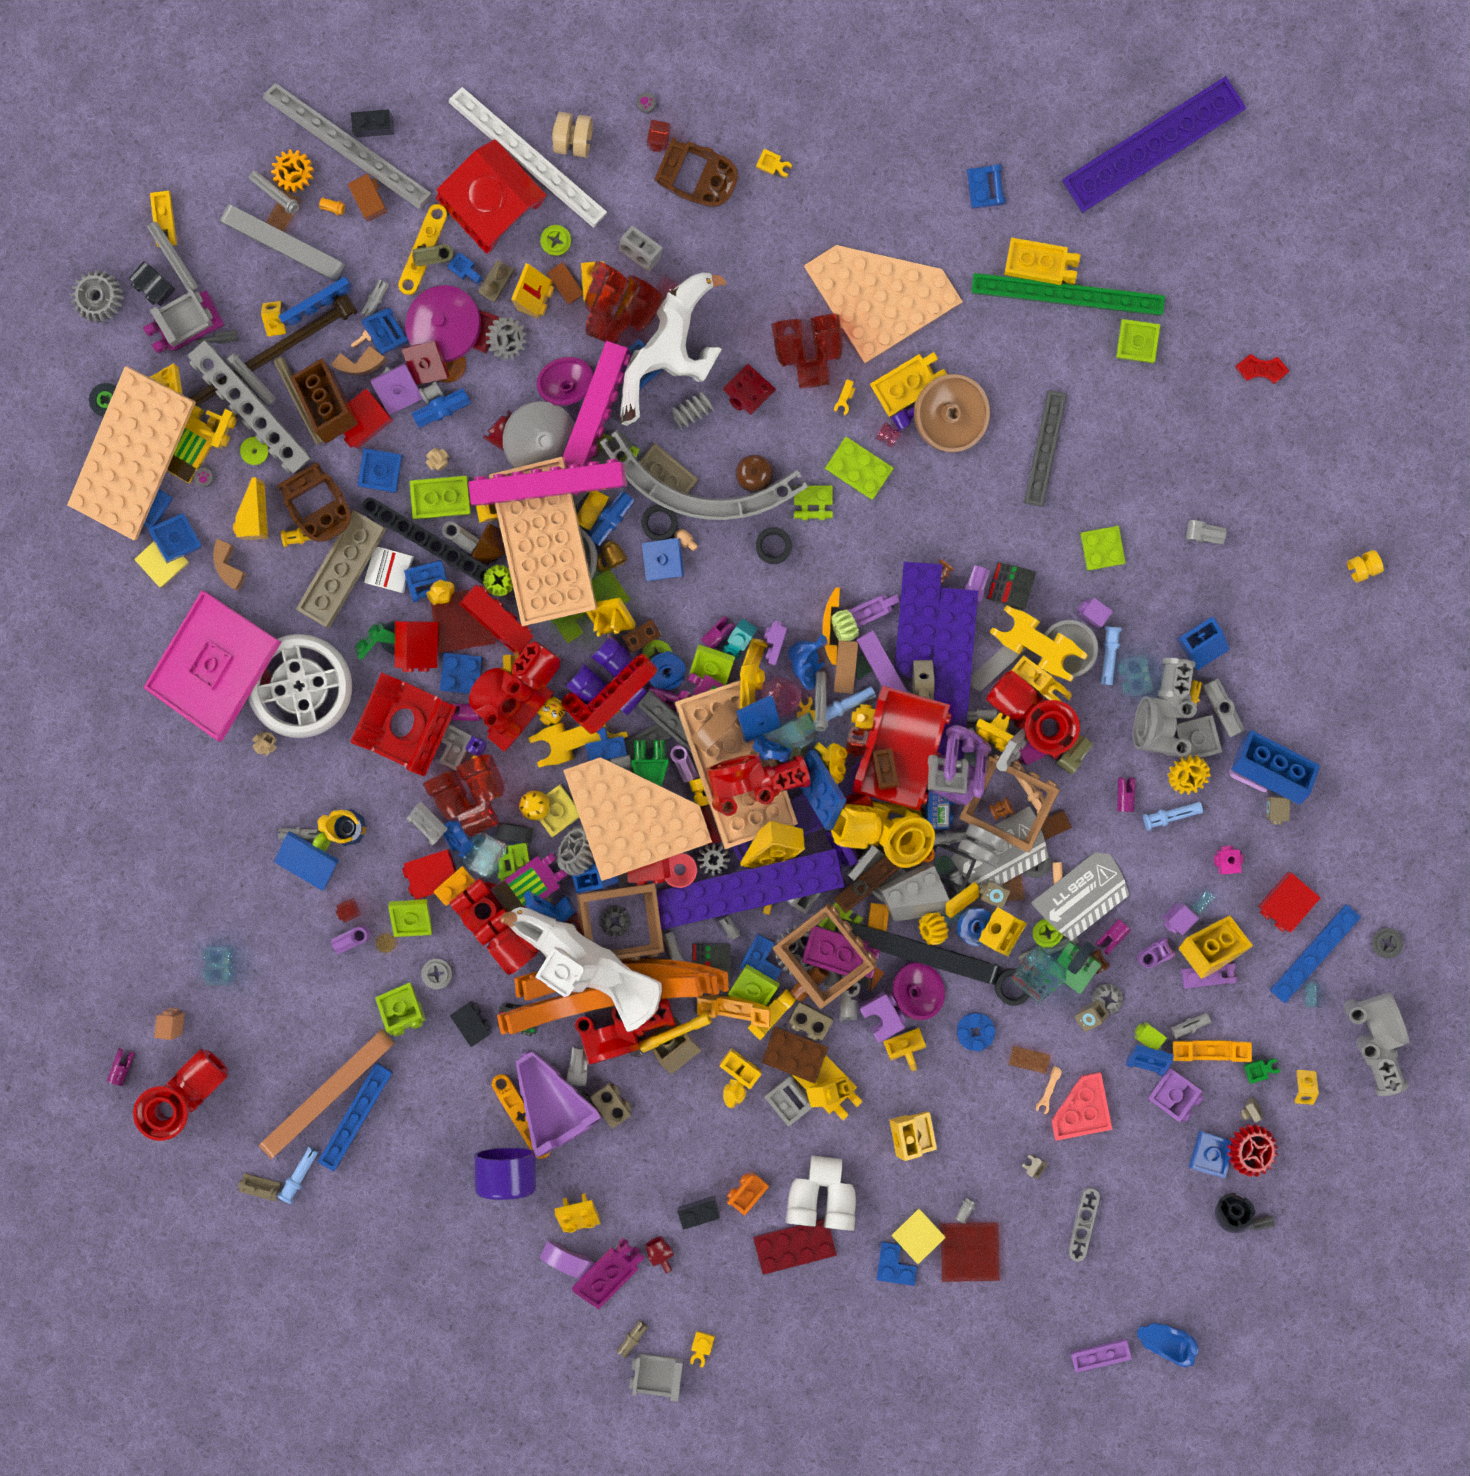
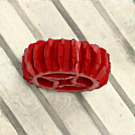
M1248 1124L1245 1128L1239 1127V1132H1233L1235 1137L1229 1138L1232 1144L1227 1145L1231 1151L1226 1154L1231 1157L1229 1162L1233 1164L1235 1170L1242 1175L1246 1174L1248 1177H1259L1260 1173L1266 1174V1169H1272L1270 1164L1276 1163L1274 1156L1279 1155L1275 1150L1279 1147L1274 1144L1277 1140L1272 1137L1273 1134L1257 1124H1253V1126ZM1259 1136L1261 1141H1253L1251 1137ZM1246 1159L1252 1160L1254 1164L1246 1165L1244 1161Z

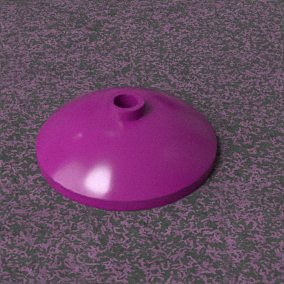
M564 357L556 359L547 364L539 373L536 383L538 393L543 400L553 405L573 404L586 396L593 372L590 366L579 358Z
M915 962L902 967L895 976L893 996L898 1008L904 1015L914 1020H927L934 1017L941 1010L945 999V988L940 975L934 968Z

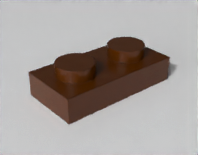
M892 748L873 751L872 755L879 790L899 787Z

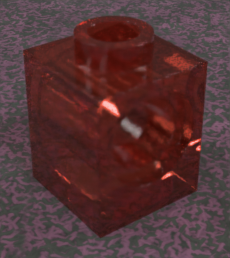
M651 119L647 138V147H650L651 151L661 152L667 149L671 129L670 123Z

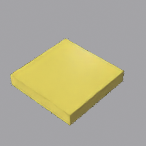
M154 542L134 559L160 588L189 563L183 556L166 564Z
M561 784L546 794L549 799V810L547 815L539 820L552 838L579 818L575 803Z
M920 1209L892 1234V1237L917 1264H920L946 1238Z

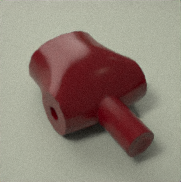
M662 1236L647 1242L645 1248L652 1266L661 1264L665 1273L671 1272L672 1268L668 1259L674 1256L669 1244L665 1242Z

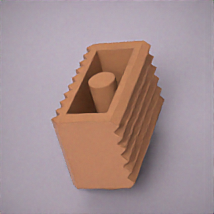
M168 1007V1010H163L161 1014L156 1016L157 1019L155 1021L157 1023L154 1028L156 1030L154 1031V1037L173 1040L182 1035L185 1012H179L180 1008Z

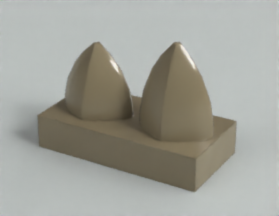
M497 260L479 289L478 294L495 303L513 274L514 269Z

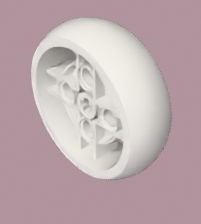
M305 634L280 637L278 640L281 641V644L274 656L282 652L284 662L275 669L270 684L260 686V677L248 697L250 706L256 717L266 727L280 735L292 738H307L319 735L333 727L348 708L352 695V678L349 667L340 652L323 639ZM300 648L311 649L322 654L329 660L334 669L324 671L315 661L302 658ZM293 662L300 664V670L296 673L290 670V664ZM317 676H321L324 679V684L321 687H316L313 684V680ZM297 681L305 684L301 692H299V689L294 688V685H297ZM278 685H283L286 689L285 694L282 696H278L275 692ZM339 686L337 699L333 707L325 716L317 720L315 710L324 703L329 688ZM303 699L309 702L307 710L299 708V702ZM275 701L284 711L297 715L299 725L278 719L268 710L265 703Z

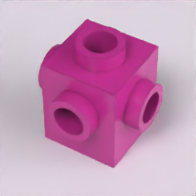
M1231 845L1221 846L1222 850H1216L1214 864L1218 867L1219 874L1242 873L1243 854L1240 853L1239 849H1233Z

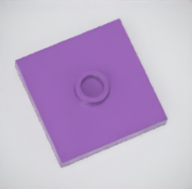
M405 363L371 379V383L388 415L423 399Z

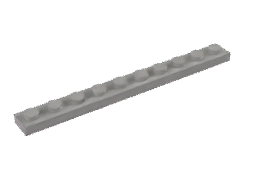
M275 83L264 93V100L418 209L430 199L431 193L278 84Z

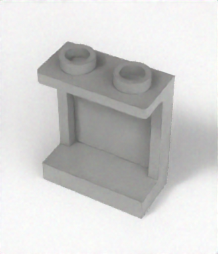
M191 288L188 289L187 294L159 309L156 306L150 310L167 341L173 348L213 326L210 320L213 318L208 308H203L201 295L198 291L194 292Z
M638 1353L637 1358H633L632 1370H635V1376L630 1378L629 1389H633L632 1395L636 1396V1393L666 1396L671 1397L670 1401L678 1402L683 1358Z

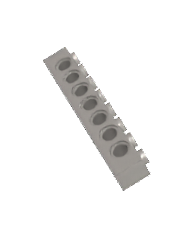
M204 340L187 355L191 359L189 361L190 365L196 371L200 369L204 374L202 378L209 385L213 384L217 388L215 392L222 400L227 399L230 403L229 408L236 415L239 413L244 418L242 420L243 424L248 429L253 428L257 433L255 437L262 444L266 443L270 447L268 449L270 454L275 459L277 457L280 458L283 462L281 466L288 473L296 474L313 459L230 365H227V362L208 341ZM211 359L214 362V367L211 370H207L205 363ZM222 374L227 376V382L224 385H221L218 381L219 376ZM234 389L240 391V397L236 400L232 398V391ZM249 403L254 407L251 414L245 412V406ZM261 418L267 421L264 429L258 427V421ZM273 433H278L280 436V440L276 444L271 441ZM288 447L293 450V455L290 458H286L284 455V450Z

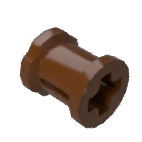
M1101 949L1095 950L1090 955L1102 964L1096 974L1110 967V963H1107L1101 954Z

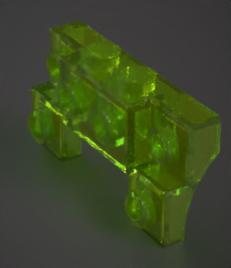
M610 569L591 580L596 602L621 598L624 604L631 601ZM586 612L552 620L568 644L584 634L576 621L586 615Z

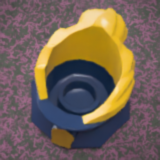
M352 809L334 810L329 816L322 815L317 821L318 830L324 832L328 840L341 843L344 846L359 843L364 834H366L367 827L364 817Z

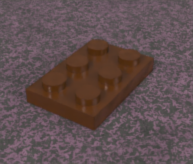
M774 1027L761 1063L816 1083L829 1047Z

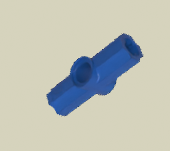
M464 388L446 397L441 396L432 400L429 405L414 411L412 415L420 429L434 421L443 420V417L447 415L452 416L453 412L470 405L471 402Z
M620 492L613 503L601 513L598 518L599 521L588 533L593 542L601 546L608 535L616 529L617 524L622 522L623 516L635 502L634 499L625 492Z

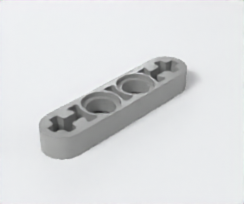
M1087 1187L1082 1191L1068 1248L1070 1258L1076 1262H1080L1086 1257L1100 1200L1098 1191L1093 1187ZM1091 1191L1093 1192V1195L1096 1196L1095 1198H1092L1090 1201V1205H1094L1093 1208L1089 1206H1083V1203L1088 1204V1198L1086 1197V1194H1090ZM1083 1210L1091 1211L1089 1219L1084 1220L1081 1218ZM1078 1229H1086L1087 1234L1084 1238L1077 1237L1076 1232ZM1075 1240L1080 1243H1085V1245L1080 1244L1079 1249L1082 1252V1254H1078L1077 1257H1075V1254L1072 1252L1073 1250H1076L1078 1246L1077 1243H1074Z

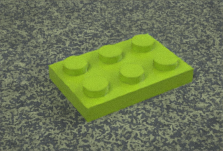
M848 437L844 438L825 467V470L870 500L874 499L894 469Z
M468 476L410 481L412 516L414 520L471 515Z

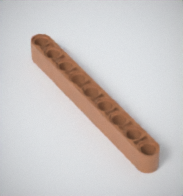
M383 1029L380 1030L258 1146L270 1159H273L393 1046L395 1042Z

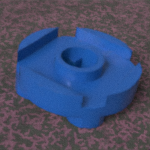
M666 651L665 653L658 654L651 660L657 667L656 674L649 680L655 688L671 690L681 684L686 668L678 655L673 654L671 651ZM665 668H670L668 670L669 674L662 673Z
M760 735L758 739H754L753 749L759 753L761 759L770 760L772 758L780 762H788L792 747H786L785 745L790 746L787 742L784 741L782 745L778 744L779 742H773L774 740L778 741L776 737L769 740L772 736Z
M449 820L444 823L448 829L443 836L453 852L457 850L460 853L458 854L459 857L469 854L474 845L472 840L466 837L463 832L464 827L461 822Z
M980 907L966 908L959 918L957 935L969 945L980 946L982 942L978 940L991 919V913ZM977 922L979 929L973 930V925Z
M973 1012L964 1015L958 1022L957 1037L966 1049L979 1052L991 1045L995 1037V1028L988 1016L983 1013ZM977 1027H980L979 1032L981 1034L979 1036H971L973 1033L971 1031V1028L976 1029Z

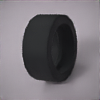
M657 504L646 509L642 515L641 525L647 537L654 541L667 540L674 535L677 530L678 521L674 511ZM655 512H664L671 520L670 528L664 534H656L649 528V518Z
M769 527L758 535L756 552L764 562L779 564L790 555L792 549L791 539L783 529ZM769 535H778L784 540V552L777 557L766 555L762 549V543Z
M499 822L496 838L530 844L532 843L534 828Z
M1009 968L997 976L994 989L996 995L1003 1003L1010 1006H1018L1029 999L1031 993L1028 991V988L1032 989V987L1030 986V978L1019 969ZM1017 970L1022 974L1021 977L1016 973ZM1015 975L1021 978L1027 986L1024 987V991L1019 997L1009 998L1002 991V983L1007 977ZM1024 977L1029 980V983L1024 980Z

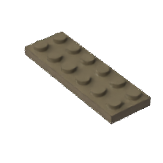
M353 510L348 528L337 537L296 610L329 629L387 529Z

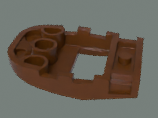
M672 137L654 181L679 198L714 208L723 205L729 200L737 183L738 172L731 160L715 153L713 149L707 146L702 147L689 141L686 144L678 142L676 138ZM688 152L707 160L693 194L673 186Z
M318 462L277 485L282 492L284 503L292 520L312 541L326 542L348 528L351 522V514L343 493L333 482L332 478L320 468ZM325 482L335 500L302 519L292 500Z

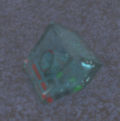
M810 712L781 724L780 727L768 732L764 736L766 739L789 749L796 746L800 749L815 740L814 736L819 731L815 730L813 726L814 720Z
M479 826L472 838L474 847L471 848L469 854L461 858V861L470 870L489 878L491 874L495 873L500 857L502 858L505 855L507 844L502 839L496 838L494 834Z
M1038 945L1024 957L1011 977V981L1040 1004L1066 981V968Z

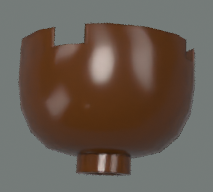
M748 455L736 467V480L739 486L750 493L765 489L772 482V465L761 455Z

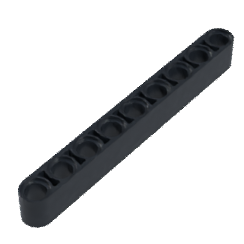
M369 497L362 502V510L366 514L484 585L482 574L489 570L488 567L375 498ZM371 502H375L376 509L369 512L368 505ZM387 512H391L393 515L389 522L384 520V515ZM408 522V530L402 532L400 529L401 524ZM424 532L425 539L418 542L417 534ZM436 542H441V550L435 552L433 550V544ZM452 552H457L458 559L451 562L449 555ZM468 562H473L475 565L471 572L465 569ZM494 574L496 579L494 584L496 585L502 582L504 577H498Z
M841 918L850 924L855 937L859 936L862 940L869 942L867 946L869 948H876L881 950L880 952L995 985L1001 967L999 965H992L987 961ZM835 926L834 931H837V932L842 933V932L838 929V927Z

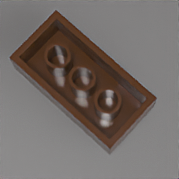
M323 358L290 377L314 432L325 444L358 425L334 370Z

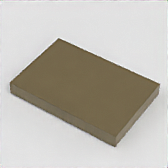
M656 443L652 445L639 461L660 481L684 493H689L699 481L698 478Z

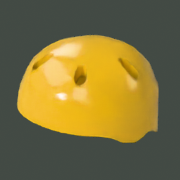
M529 791L521 797L519 809L527 819L538 821L547 815L549 799L541 791Z

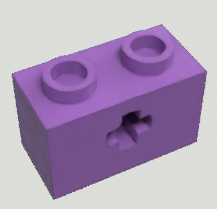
M1092 598L1080 604L1077 609L1080 612L1077 616L1097 629L1104 625L1113 611L1097 599Z

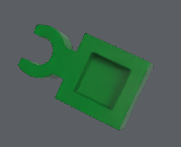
M1270 1058L1265 1064L1262 1059L1244 1064L1243 1067L1249 1084L1269 1079L1267 1074L1269 1072L1273 1074L1279 1073L1281 1071L1280 1068H1271L1272 1063L1277 1062V1059Z

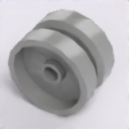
M969 824L966 834L975 841L962 839L958 849L982 863L985 862L996 867L1000 857L991 849L1003 852L1008 842L991 832Z

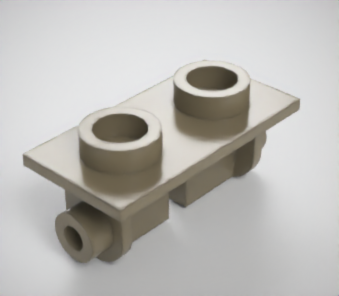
M244 1173L238 1188H240L239 1192L276 1202L281 1183Z

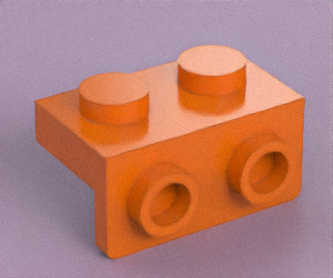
M753 1171L749 1174L745 1173L739 1180L741 1184L736 1189L733 1187L727 1194V1204L735 1207L744 1216L769 1188V1185Z

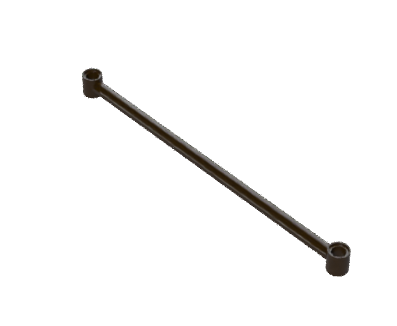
M347 294L342 295L333 302L334 308L244 364L253 372L340 317L343 320H347V317L353 313L357 314L358 311ZM226 375L218 379L221 385L227 382ZM213 384L208 385L189 398L195 401V405L198 406L215 396L217 388Z

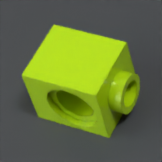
M1146 1022L1139 1024L1134 1031L1136 1034L1134 1038L1148 1048L1158 1050L1167 1038Z

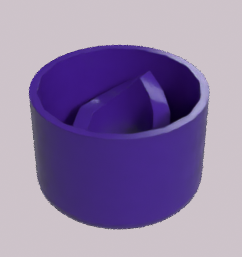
M493 1148L474 1154L475 1192L481 1198L511 1200L524 1198L535 1192L536 1157L533 1150L526 1148Z

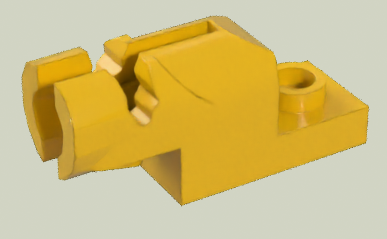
M1025 656L1012 669V671L1048 700L1061 701V699L1053 694V691L1056 693L1059 691L1068 700L1072 697L1070 691Z

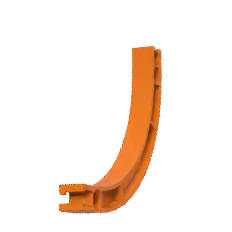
M629 958L622 959V963L632 971L649 977L684 973H708L712 992L707 994L714 996L719 994V990L723 992L729 991L728 972L710 966L671 959L641 958L629 961ZM539 971L514 978L516 997L524 996V1000L527 1001L555 993L556 991L536 978Z
M684 973L651 977L661 983V999L699 997L703 993L712 992L708 973ZM588 988L580 993L571 992L566 997L559 995L497 1015L501 1034L508 1032L509 1034H515L553 1020L615 1006L612 998L604 992Z

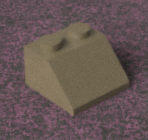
M674 1016L676 1024L675 1026L670 1027L668 1024L659 1027L646 1039L652 1036H657L682 1024L677 1019V1017ZM685 1033L651 1049L660 1065L670 1074H673L701 1052V1049L689 1033Z

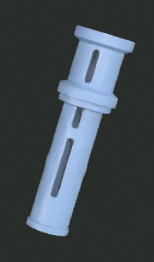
M1105 626L1106 638L1105 642H1103L1105 654L1101 684L1113 685L1116 653L1120 647L1119 636L1122 628Z
M870 686L839 702L838 700L833 701V704L826 707V722L837 716L841 717L845 711L875 698L876 695L873 688Z
M1198 801L1197 803L1168 811L1161 809L1157 813L1150 815L1143 814V820L1147 831H1150L1153 827L1167 826L1171 821L1202 814L1203 808Z
M308 1146L293 1175L286 1179V1185L277 1194L279 1199L288 1204L293 1203V1197L297 1190L301 1189V1181L319 1153L318 1150L315 1149L312 1152L314 1148Z

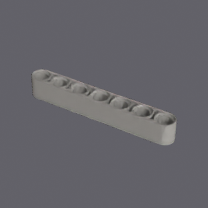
M230 204L227 205L219 220L222 224L229 225L239 233H244L249 238L259 243L262 242L268 248L279 251L284 256L300 262L301 265L309 269L312 268L317 273L333 279L334 282L339 279L345 267V264Z

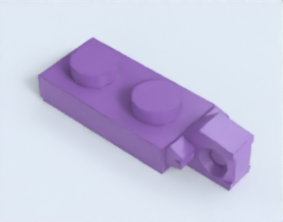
M886 595L879 596L848 611L855 618L857 627H860L893 611L891 606L899 603L900 600L897 595L887 598Z

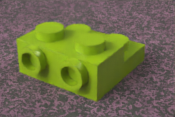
M411 983L375 997L386 1032L390 1035L400 1036L405 1033V1029L409 1027L412 1029L419 1028L423 1025L422 1022L426 1021L421 1003L418 1002Z

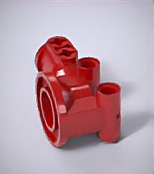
M534 640L533 643L525 647L514 662L512 673L505 668L497 667L486 671L475 681L469 695L471 709L484 720L485 726L510 740L516 739L521 729L509 717L518 710L520 701L533 709L541 706L543 695L538 691L540 688H544L560 667L561 659Z
M1007 671L988 692L985 700L1005 717L1009 716L1011 722L1016 721L1014 726L1020 729L1024 728L1026 738L1034 749L1041 753L1049 754L1056 760L1063 752L1069 750L1078 739L1081 730L1076 712L1062 701H1046L1040 695L1036 696L1038 692L1014 671ZM1045 719H1051L1057 725L1056 732L1051 736L1044 735L1041 730V724Z
M751 754L728 759L706 769L714 796L712 807L725 816H732L737 812L738 807L733 796L748 792L752 800L768 805L772 803L774 797L779 796L780 792L799 786L803 788L810 786L809 772L801 755L793 757L792 761L772 767L770 765L762 767L760 756L758 754Z
M479 878L453 898L449 904L460 915L464 925L473 932L476 939L483 946L489 942V945L486 946L489 953L508 975L513 974L538 954L539 949L517 935L507 924L501 923V916L508 911L503 908L491 891L497 884L484 882ZM487 903L490 906L491 915L489 918L482 919L477 916V904Z
M663 998L660 1000L658 1009L653 1017H650L645 1024H642L633 1031L627 1032L623 1021L618 1018L616 1007L612 1011L614 1025L596 1030L594 1020L589 1017H580L575 1022V1029L580 1034L588 1065L640 1050L636 1035L642 1036L645 1031L668 1024L672 1027L676 1024L668 998ZM660 1006L666 1010L663 1018L657 1015V1012L660 1011ZM587 1020L589 1022V1028L588 1030L583 1031L581 1028V1024L583 1021Z
M200 1049L165 1086H155L144 1091L136 1100L133 1108L134 1123L140 1133L155 1141L169 1140L178 1135L187 1124L189 1111L193 1113L229 1077L225 1064L211 1051ZM162 1102H167L173 1108L172 1116L167 1117L161 1112L160 1106Z

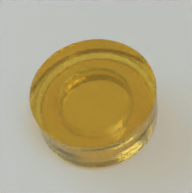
M382 934L376 940V947L382 953H388L395 948L396 941L391 934Z

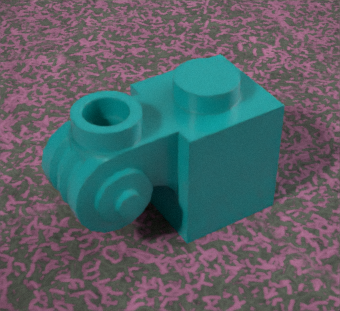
M742 618L727 640L729 644H725L723 647V652L735 656L734 661L740 658L742 655L740 654L741 650H745L758 628Z

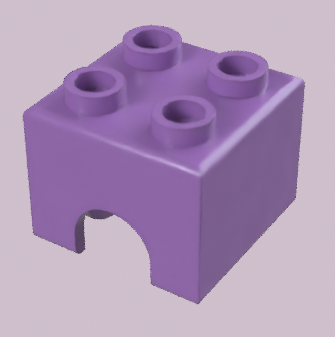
M885 990L858 1005L864 1018L870 1015L881 1017L880 1023L871 1028L878 1042L905 1028L903 1023L906 1022L900 1009L896 1010L894 1008L897 1004L890 992L886 993Z

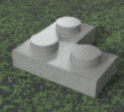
M449 724L441 742L448 746L439 762L457 771L467 753L465 748L472 735Z

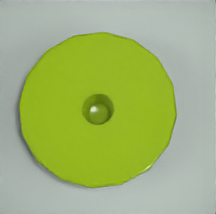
M249 437L241 444V457L248 464L259 465L268 457V445L266 443L262 444L256 437Z

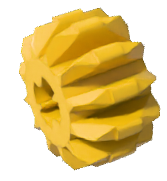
M939 912L927 913L919 919L920 925L918 928L920 929V934L923 936V941H926L928 945L941 944L948 938L947 932L949 929L946 926L947 923L944 921V916H941Z

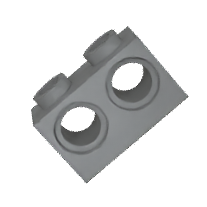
M631 226L621 237L619 251L646 271L650 272L661 260L663 247L634 226Z

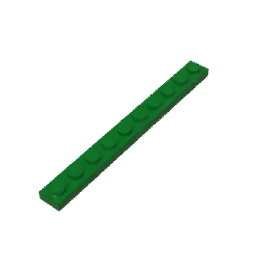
M978 273L973 274L971 294L1156 316L1163 315L1165 295L1063 283L1057 285L1029 279Z

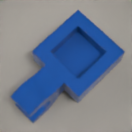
M460 252L457 253L447 266L449 270L462 280L468 276L477 285L482 280L481 276L472 270L475 264Z

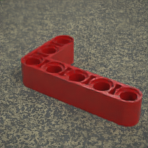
M640 654L588 705L573 692L566 694L561 704L578 724L589 734H594L656 674L657 667L646 655Z

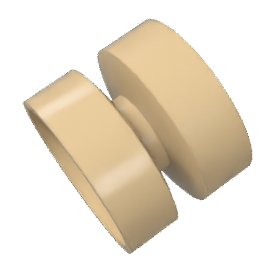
M559 111L552 133L553 152L567 155L570 145H573L574 156L587 158L590 144H586V141H591L593 118L591 116L579 115L576 124L573 125V114Z

